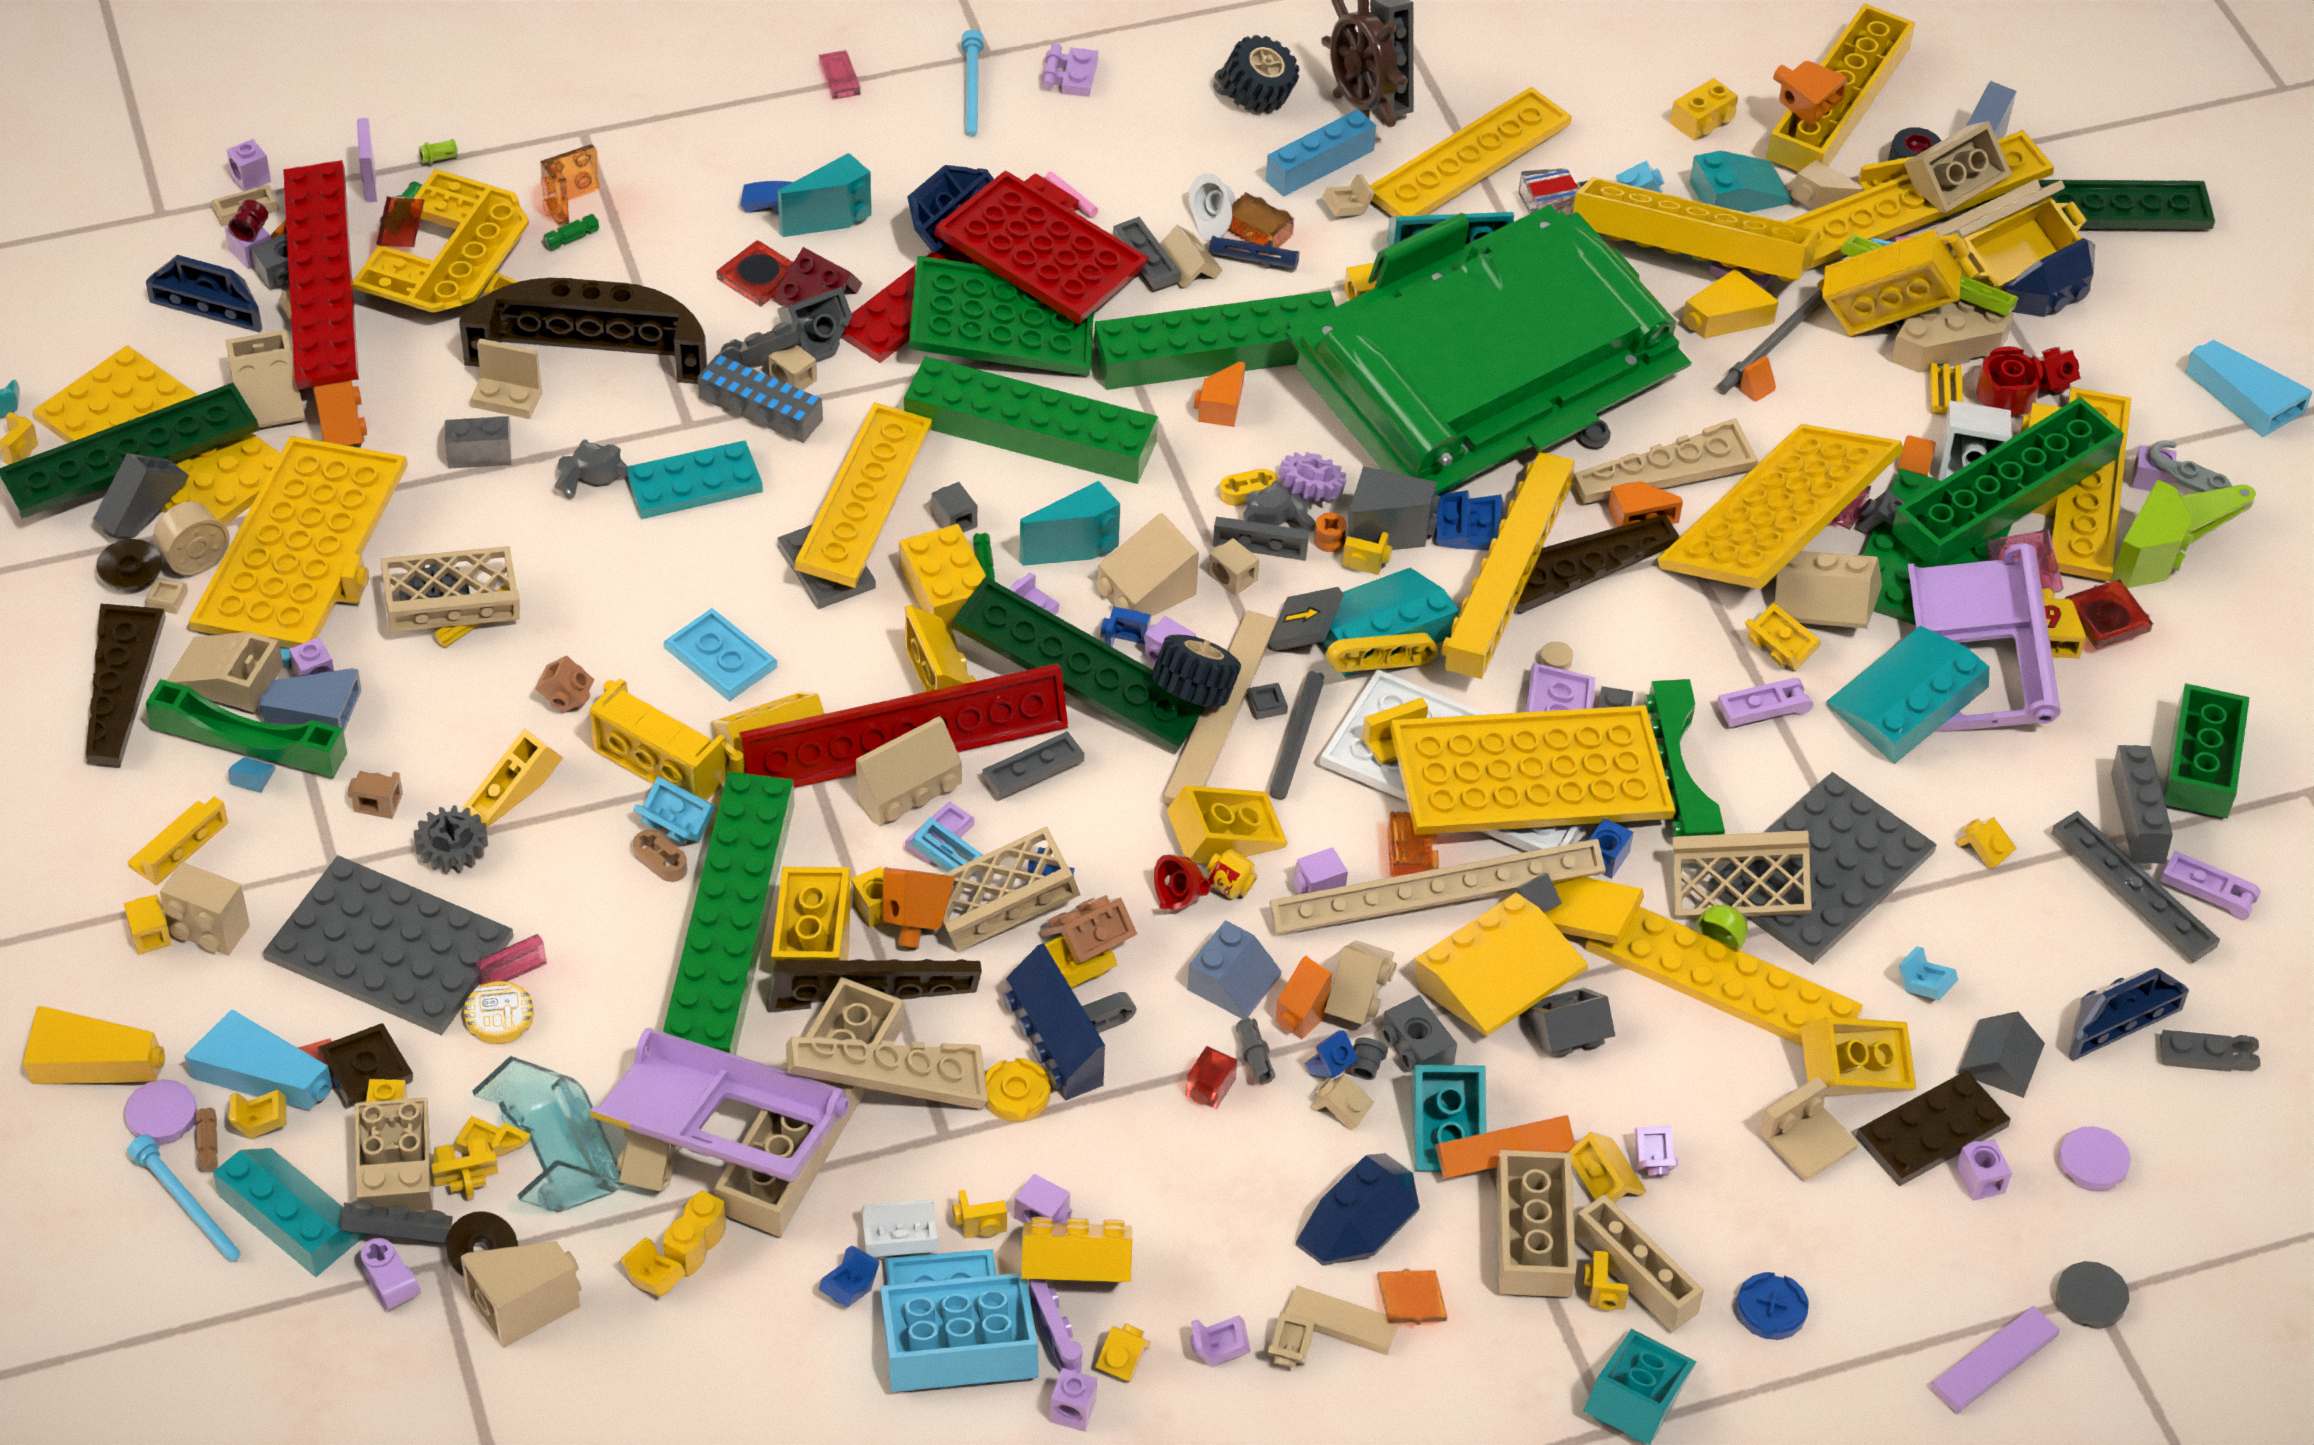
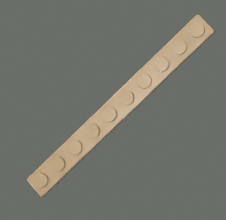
M1593 839L1270 900L1269 905L1276 935H1282L1515 891L1516 887L1543 873H1548L1552 883L1604 874L1606 869L1599 840Z

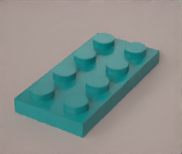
M746 440L627 466L626 478L641 519L763 492V483Z

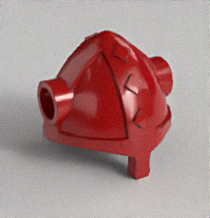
M1168 854L1162 855L1156 862L1154 884L1158 899L1161 902L1160 909L1182 910L1197 901L1200 896L1208 895L1211 883L1209 879L1203 877L1197 864L1189 857ZM1169 875V883L1166 885L1165 878Z

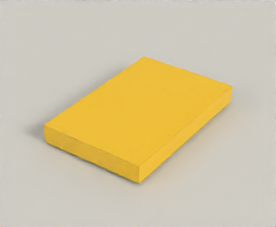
M1587 877L1553 883L1562 904L1544 912V914L1561 933L1620 944L1644 898L1643 888Z

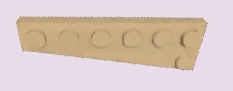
M1735 418L1704 428L1699 435L1690 438L1688 435L1678 437L1675 443L1663 447L1661 444L1652 446L1649 452L1640 455L1632 453L1620 457L1618 460H1611L1574 473L1573 483L1583 504L1609 499L1611 487L1620 484L1642 481L1660 489L1751 471L1758 464V459L1739 422Z
M792 1036L786 1043L788 1074L983 1109L988 1102L981 1045L942 1043L940 1047H926L924 1042H911L909 1046L894 1045L893 1041L883 1040L879 1044H866L860 1039L838 1040L836 1038Z

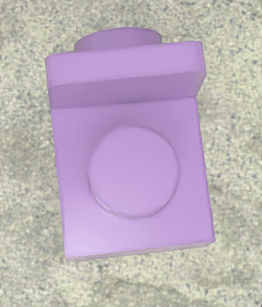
M1031 572L1011 585L1010 590L1054 615L1059 612V603L1035 587L1036 576Z

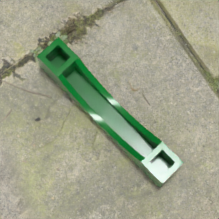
M163 679L158 681L146 701L152 729L334 778L347 755L343 728L314 720L292 725L254 721L216 705L191 687Z
M1690 679L1652 681L1649 694L1644 696V705H1646L1648 714H1651V726L1675 808L1672 836L1722 835L1725 833L1719 805L1695 784L1686 770L1681 756L1680 742L1692 724L1696 704Z

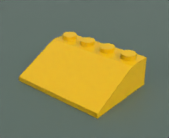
M1514 893L1415 958L1418 989L1486 1037L1588 970V963L1543 911L1518 893Z

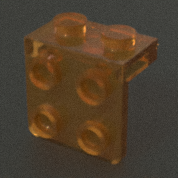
M593 144L540 161L543 209L548 217L552 216L558 227L569 223L568 201L595 192L600 187L597 149Z

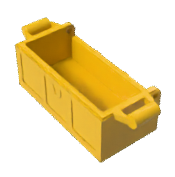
M2051 195L1961 238L1969 250V255L1957 262L1961 269V275L2002 291L2006 283L2009 281L2014 282L2023 271L2040 259L2081 240L2082 238L2077 231L2087 220L2073 201L2056 204ZM2063 208H2064V210L2066 211V213L2069 215V217L2072 219V221L2074 222V224H2075L2076 226H2074V225L2071 223V221L2069 220V218H2068V217L2066 216V214L2063 212V210H2062ZM1953 249V250L1951 251L1952 255H1953V256H1954V255H1957L1956 252H1955L1954 249Z
M1931 229L1825 266L1824 279L1818 282L1817 287L1823 294L1822 298L1851 337L1958 301L1960 297L1961 269L1957 262L1967 257L1969 250L1959 234L1939 236L1935 229ZM1946 242L1950 243L1957 255H1952L1945 244Z
M618 679L616 682L613 680L606 681L604 683V694L589 708L594 751L654 784L657 776L663 777L707 801L725 783L727 772L744 773L743 753L729 745L725 736L720 734L711 742V739L629 694L627 682L622 679Z

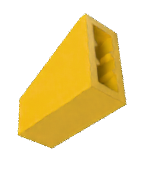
M1734 269L1686 301L1682 322L1703 338L1767 326L1775 322L1779 300L1737 269Z

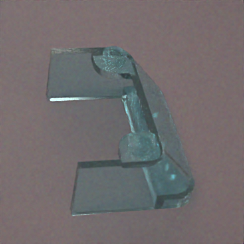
M510 1056L472 1090L475 1097L499 1105L503 1122L531 1134L530 1141L543 1168V1172L517 1194L519 1201L544 1208L547 1211L559 1213L614 1194L625 1184L619 1182L621 1171L617 1170L618 1161L600 1121L590 1116V1110L593 1108L588 1094L583 1086L574 1078Z

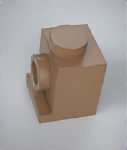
M359 771L357 777L351 779L348 787V797L352 798L354 812L393 819L403 795L401 777L398 772H393L390 777L380 773Z

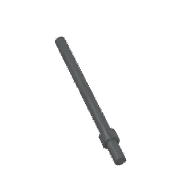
M1820 289L1745 360L1737 362L1729 370V375L1718 384V390L1721 393L1726 394L1737 383H1741L1745 367L1771 352L1825 301L1822 298L1823 294Z

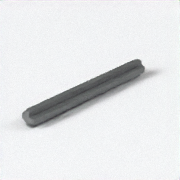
M1310 671L1307 674L1270 785L1269 794L1273 798L1282 800L1287 797L1324 684V675L1321 672Z

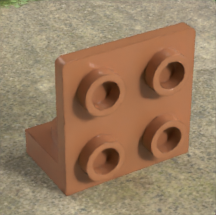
M1107 895L1084 901L1076 906L1077 910L1069 913L1063 912L1048 919L1047 921L1050 926L1040 930L1043 937L1062 933L1076 964L1082 963L1138 935L1122 898L1109 900Z

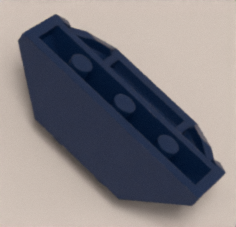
M944 165L907 196L914 230L933 254L946 244L945 241L934 235L936 226L994 180L987 169Z
M2083 238L2040 259L2023 271L2014 282L2009 281L2006 283L2002 291L2019 298L2012 312L2045 317L2055 311L2062 310L2065 306L2077 300L2084 299L2091 289L2096 245L2092 241Z
M176 255L146 279L150 303L259 333L262 330L259 307L245 279L232 269Z
M2153 968L2126 979L2119 978L2112 982L2109 987L2098 992L2096 990L2090 991L2080 1001L2069 1058L2072 1061L2077 1060L2181 1011L2189 989L2185 984L2159 968Z
M1386 1153L1365 1155L1321 1198L1296 1240L1295 1246L1323 1266L1333 1264L1334 1261H1350L1375 1256L1419 1211L1420 1206L1413 1172Z

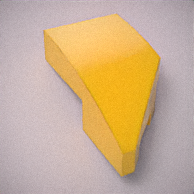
M471 1115L455 1141L454 1150L469 1155L467 1142L484 1137L491 1151H495L496 1157H499L528 1144L531 1134L505 1122L499 1128Z

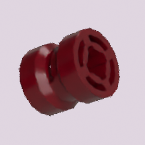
M246 199L242 201L237 213L229 221L228 227L230 232L242 241H253L257 237L260 227L267 221L269 217L268 211L256 200Z

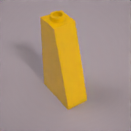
M37 1006L23 1065L32 1084L156 1082L159 1068L165 1064V1050L163 1046L159 1045L154 1032L45 1006Z

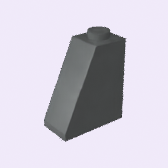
M127 453L93 519L103 526L102 531L113 538H120V536L135 538L181 488L189 475L169 459Z

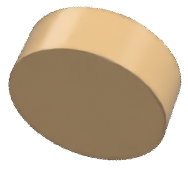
M1550 642L1544 645L1540 657L1541 665L1568 670L1571 667L1573 651L1567 644Z

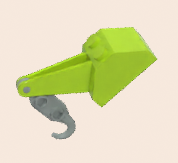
M2169 440L2156 442L2150 449L2152 462L2160 469L2167 471L2181 486L2200 493L2180 496L2175 486L2158 479L2123 540L2110 581L2124 588L2167 581L2172 570L2179 571L2184 562L2186 554L2181 551H2187L2191 543L2244 511L2249 510L2256 496L2255 490L2245 484L2232 486L2225 475L2211 471L2193 461L2180 462L2170 460L2162 456L2160 450L2166 447L2176 448L2177 444Z

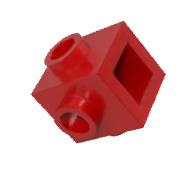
M2053 347L2042 351L2043 356L2038 358L2043 366V377L2039 391H2064L2071 388V382L2081 379L2079 362L2073 350L2061 351L2060 347Z

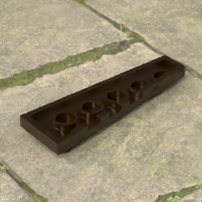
M1664 514L1543 547L1516 608L1519 613L1525 612L1666 550L1679 539V534L1667 515Z
M100 604L97 630L98 645L95 651L96 666L95 673H93V697L90 704L91 717L89 719L86 759L89 764L121 766L166 619L163 608Z
M897 959L775 960L767 997L768 1012L811 1009V1003L827 1002L841 977L885 994L895 995L902 1000L975 993L982 973L981 962L964 959L955 961H933L930 959L921 961Z

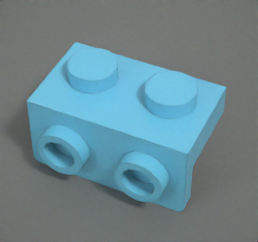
M657 776L644 805L635 804L633 811L642 815L641 822L655 829H658L661 825L669 829L667 834L669 837L685 844L687 839L700 842L717 806L669 780Z

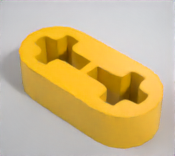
M1257 469L1226 476L1220 483V499L1223 503L1231 506L1247 504L1246 495L1255 490L1260 492L1272 485V482L1277 481V476L1268 469Z

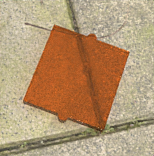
M1405 1268L1403 1271L1377 1273V1280L1388 1323H1414L1415 1325H1420L1421 1322H1447L1448 1316L1436 1270L1410 1271L1408 1268Z

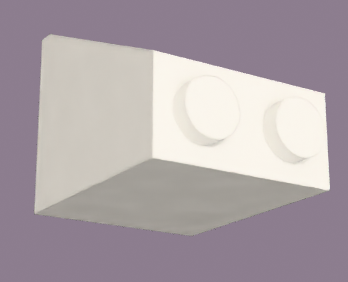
M1950 400L1943 431L1938 480H1944L2011 439V410Z

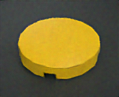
M1015 1058V1061L1009 1062L1002 1060L989 1068L985 1074L988 1099L985 1106L998 1118L1012 1122H1023L1033 1119L1046 1109L1050 1101L1051 1084L1048 1074L1040 1065L1025 1058Z

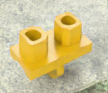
M484 1137L467 1142L469 1156L455 1158L453 1145H443L434 1148V1163L431 1164L435 1187L450 1184L451 1192L465 1190L467 1200L473 1199V1188L487 1185L485 1177L499 1174L496 1153L491 1151Z

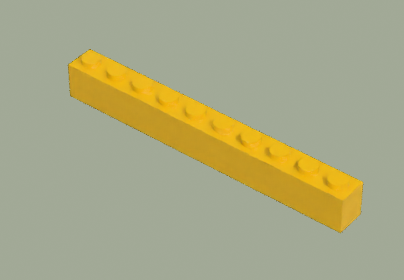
M1539 452L1534 463L1529 462L1525 474V482L1520 481L1518 485L1516 501L1511 500L1509 504L1507 520L1502 519L1500 523L1498 539H1492L1489 558L1484 557L1482 560L1480 577H1474L1470 590L1471 596L1470 598L1465 597L1463 600L1461 617H1455L1451 630L1452 636L1451 638L1446 637L1444 640L1441 654L1446 657L1445 670L1483 679L1540 556L1541 549L1544 547L1572 487L1574 459Z

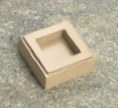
M156 578L145 599L146 607L163 608L165 612L177 614L188 593L187 583Z

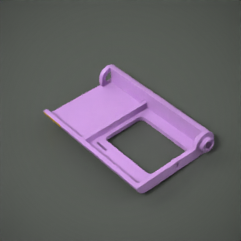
M2029 544L2012 545L2005 550L2003 560L1919 568L1914 564H1908L1916 628L1923 626L1957 643L2000 638H2013L2016 642L2025 707L2022 710L1963 715L1959 711L1936 731L1949 732L2030 723L2049 724L2060 715L2061 709L2035 547ZM2021 552V558L2012 557L2014 554Z
M646 1028L639 1038L634 1064L600 1107H593L590 1110V1116L593 1119L689 1149L691 1152L706 1157L711 1156L788 1182H794L839 1118L843 1119L846 1116L850 1099L846 1098V1091L844 1089L807 1077L788 1074V1071L652 1028ZM726 1098L750 1104L814 1126L790 1158H784L701 1131L720 1103Z

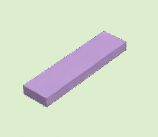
M2032 1306L1935 1380L1931 1390L1958 1414L2058 1337L2060 1329L2035 1306Z

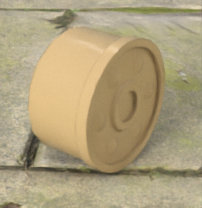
M195 501L183 502L170 508L161 516L155 525L153 533L155 546L164 555L169 566L176 573L186 576L203 573L217 564L224 556L230 539L225 525L216 519L204 504Z

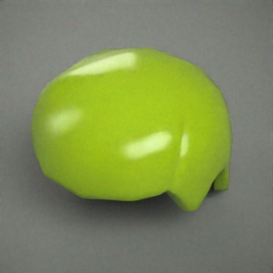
M1722 904L1709 907L1701 914L1697 921V926H1700L1702 934L1736 949H1742L1748 936L1747 921L1741 912L1732 906Z

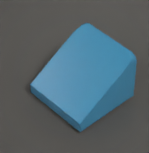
M244 757L229 768L230 782L232 785L261 793L276 767L269 763Z

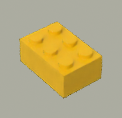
M959 524L899 540V567L921 609L941 617L946 628H952L953 619L986 576Z
M1032 1217L1031 1222H1024L1021 1279L1131 1282L1132 1226L1125 1225L1124 1220L1106 1219L1103 1220V1225L1089 1224V1220L1084 1218H1069L1067 1223H1053V1219L1049 1217Z

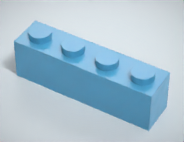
M1357 109L1267 155L1265 181L1284 197L1373 152L1376 124Z

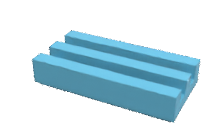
M929 817L909 844L946 872L968 863L967 860L954 852L953 848L971 861L983 856V854L932 817ZM930 830L931 832H933L935 835H937L938 837H940V838H941L942 840H944L945 842L942 843L941 841H939L938 839H936L934 836H932L931 834H929L927 831Z

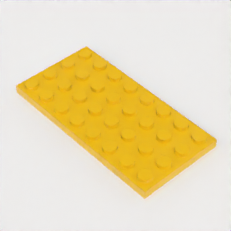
M126 345L32 411L36 421L65 442L70 443L195 397L198 394ZM251 433L173 462L186 472L189 477L160 511L165 513L180 503L195 501L204 504L216 519L226 525L253 505L281 453Z
M1800 424L1657 558L1660 569L1754 589H1762L1904 452L1902 441Z
M290 436L188 621L191 630L216 635L252 632L279 640L280 647L289 649L318 638L343 590L341 574L348 553L362 554L408 466L406 456Z
M1646 705L1392 720L1390 731L1415 835L1601 823L1603 819H1608L1612 822L1673 819L1675 813Z

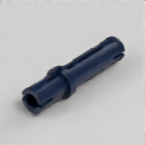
M1212 236L1209 244V253L1212 255L1216 254L1263 263L1265 267L1276 265L1296 270L1299 263L1300 251L1277 248L1272 243L1260 245ZM1228 247L1237 248V249H1243V250H1248V251H1251V252H1244V251L1232 250V249H1228ZM1258 253H1265V254H1269V255L1281 256V258L1271 257V256H1267V255H1260V254H1258Z

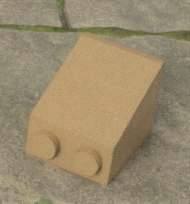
M1160 513L1098 565V579L1096 581L1098 590L1103 596H1107L1114 603L1115 607L1151 614L1152 617L1196 595L1199 552L1163 513Z
M557 1241L471 1252L461 1256L467 1297L503 1348L580 1307L578 1292L581 1290V1285L576 1277V1271L579 1270V1266L570 1251L564 1252Z

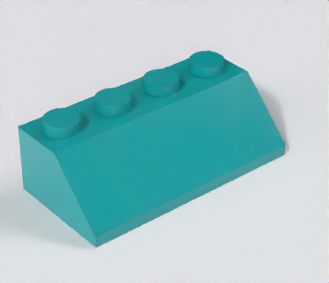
M1514 212L1465 214L1469 221L1465 245L1514 222ZM1457 214L1389 218L1387 236L1388 246H1392Z
M272 1148L239 1150L213 1171L218 1196L314 1277L320 1275L368 1234L340 1230L343 1206Z

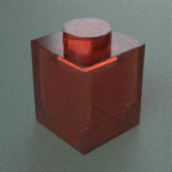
M1206 1046L1187 1075L1186 1096L1200 1105H1207L1217 1110L1236 1080L1237 1059Z

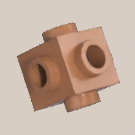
M566 655L546 665L535 689L549 700L554 707L564 713L574 707L580 708L588 701L591 695L589 690L595 679Z

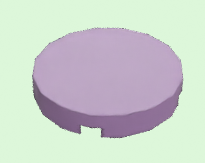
M162 1079L156 1082H148L136 1089L128 1098L124 1111L127 1127L131 1133L133 1132L136 1136L149 1134L158 1145L174 1142L182 1137L181 1134L186 1132L187 1129L191 1130L195 1125L197 1106L195 1097L187 1086L177 1081Z
M2096 1126L2081 1127L2071 1131L2063 1140L2058 1157L2064 1174L2068 1173L2073 1178V1183L2079 1187L2092 1191H2107L2114 1188L2116 1184L2126 1178L2131 1162L2129 1149L2122 1139L2111 1131Z

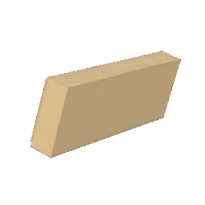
M1298 1285L1285 1312L1316 1321L1314 1331L1388 1355L1400 1321L1398 1318Z

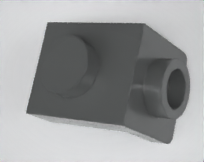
M1886 490L1874 500L1868 499L1859 511L1861 518L1856 527L1865 534L1883 521L1893 527L1896 508L1904 504V502L1889 490Z

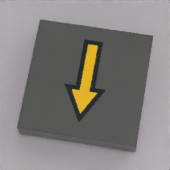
M1333 587L1287 597L1268 645L1273 651L1325 641L1344 593L1339 587Z

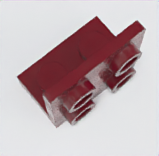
M802 247L773 298L787 306L842 287L844 292L848 288L857 293L863 283L850 271Z

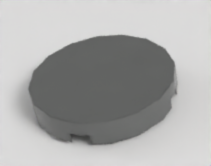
M2083 1261L2072 1264L2062 1272L2057 1284L2056 1302L2062 1313L2074 1323L2079 1325L2085 1323L2092 1325V1328L2102 1329L2114 1325L2123 1317L2130 1300L2129 1289L2123 1277L2111 1267L2099 1262Z

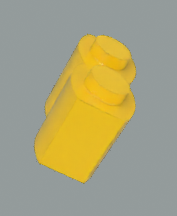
M704 1190L698 1192L686 1204L683 1217L674 1221L667 1229L663 1239L664 1256L681 1263L686 1273L685 1277L691 1276L702 1266L706 1258V1252L716 1246L722 1239L726 1230L724 1200Z

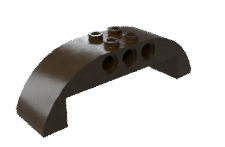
M551 277L529 279L509 284L485 295L470 306L459 320L465 366L480 367L477 349L479 339L499 343L506 342L675 356L677 383L698 384V375L707 366L706 336L695 315L672 296L638 284Z

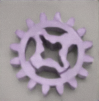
M1294 452L1293 457L1286 455L1285 460H1282L1278 479L1284 482V488H1291L1293 494H1303L1304 499L1319 501L1323 497L1325 500L1331 501L1332 497L1339 498L1340 493H1343L1346 484V473L1341 472L1342 467L1340 465H1333V460L1328 459L1325 461L1319 454L1306 452L1305 456H1302L1298 452Z

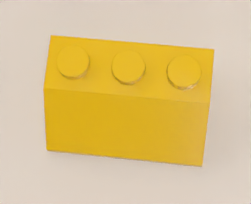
M913 605L905 606V649L924 691L928 692L976 681L973 675H968L965 656L962 652H957L954 633L952 629L947 630L942 618Z
M800 691L711 721V724L717 736L722 734L726 737L729 745L735 750L742 752L739 732L825 713L818 693Z

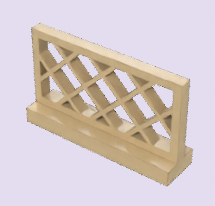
M2036 179L1932 229H1935L1939 236L1957 233L1963 238L2064 189L2065 186L2062 180L2041 188ZM1946 242L1945 244L1951 252L1953 248L1949 242Z
M510 546L380 558L389 632L520 619V599L516 587ZM494 558H504L505 564L498 571L486 563ZM467 561L473 566L464 574L454 567L458 562ZM432 564L441 568L433 577L421 569L426 565ZM402 567L408 573L399 580L389 574V569ZM479 570L492 576L484 585L472 578ZM447 573L459 579L451 588L440 582ZM414 576L426 582L419 591L407 585ZM497 581H500L508 586L509 590L494 592L490 588ZM465 584L477 590L475 594L461 595L458 593ZM433 587L444 593L442 597L436 598L425 596ZM400 590L412 596L410 600L393 602V597Z
M1043 827L944 873L943 875L955 877L953 885L956 887L949 898L943 923L956 951L959 952L1080 896L1081 894L1073 874L1067 866L1048 827ZM1046 839L1048 845L1043 854L1030 852L1034 844ZM1009 856L1017 857L1012 869L999 866L1002 859ZM1025 860L1039 862L1034 873L1020 871ZM1047 864L1060 867V870L1047 876L1042 875ZM978 870L986 872L981 883L969 880L971 874ZM995 874L1008 876L1002 888L989 885ZM1016 878L1029 881L1028 885L1017 890H1010ZM964 888L977 891L972 902L959 899ZM985 893L998 895L997 899L985 905L980 904ZM954 907L967 909L965 914L952 920L949 919Z
M1808 831L1673 837L1676 920L1699 919L1701 914L1708 909L1709 905H1718L1714 900L1725 889L1738 898L1732 907L1741 912L1743 917L1812 914L1810 840ZM1789 858H1803V868L1794 877L1781 867ZM1755 860H1764L1771 866L1760 878L1747 869ZM1730 861L1737 869L1725 880L1713 869L1720 862ZM1682 863H1697L1704 870L1691 882L1682 874ZM1776 871L1789 881L1778 893L1765 884ZM1742 872L1755 882L1743 895L1730 885ZM1708 874L1721 884L1710 896L1697 887ZM1802 877L1804 886L1800 882H1798ZM1682 881L1687 885L1683 890ZM1795 886L1804 894V904L1790 905L1782 897ZM1759 888H1762L1772 897L1764 906H1755L1748 900ZM1692 890L1705 900L1696 909H1683V899Z

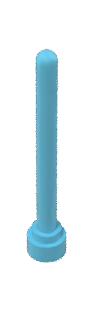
M972 29L965 31L961 36V47L967 54L966 132L969 136H975L978 132V54L984 48V35L980 31Z
M143 1134L135 1138L127 1148V1154L137 1165L150 1168L229 1261L238 1260L240 1257L239 1249L160 1159L159 1145L149 1134Z

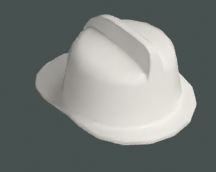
M1204 173L1193 181L1189 190V203L1200 235L1210 241L1212 236L1222 238L1228 231L1236 206V198L1232 189L1224 184L1219 177L1214 174Z

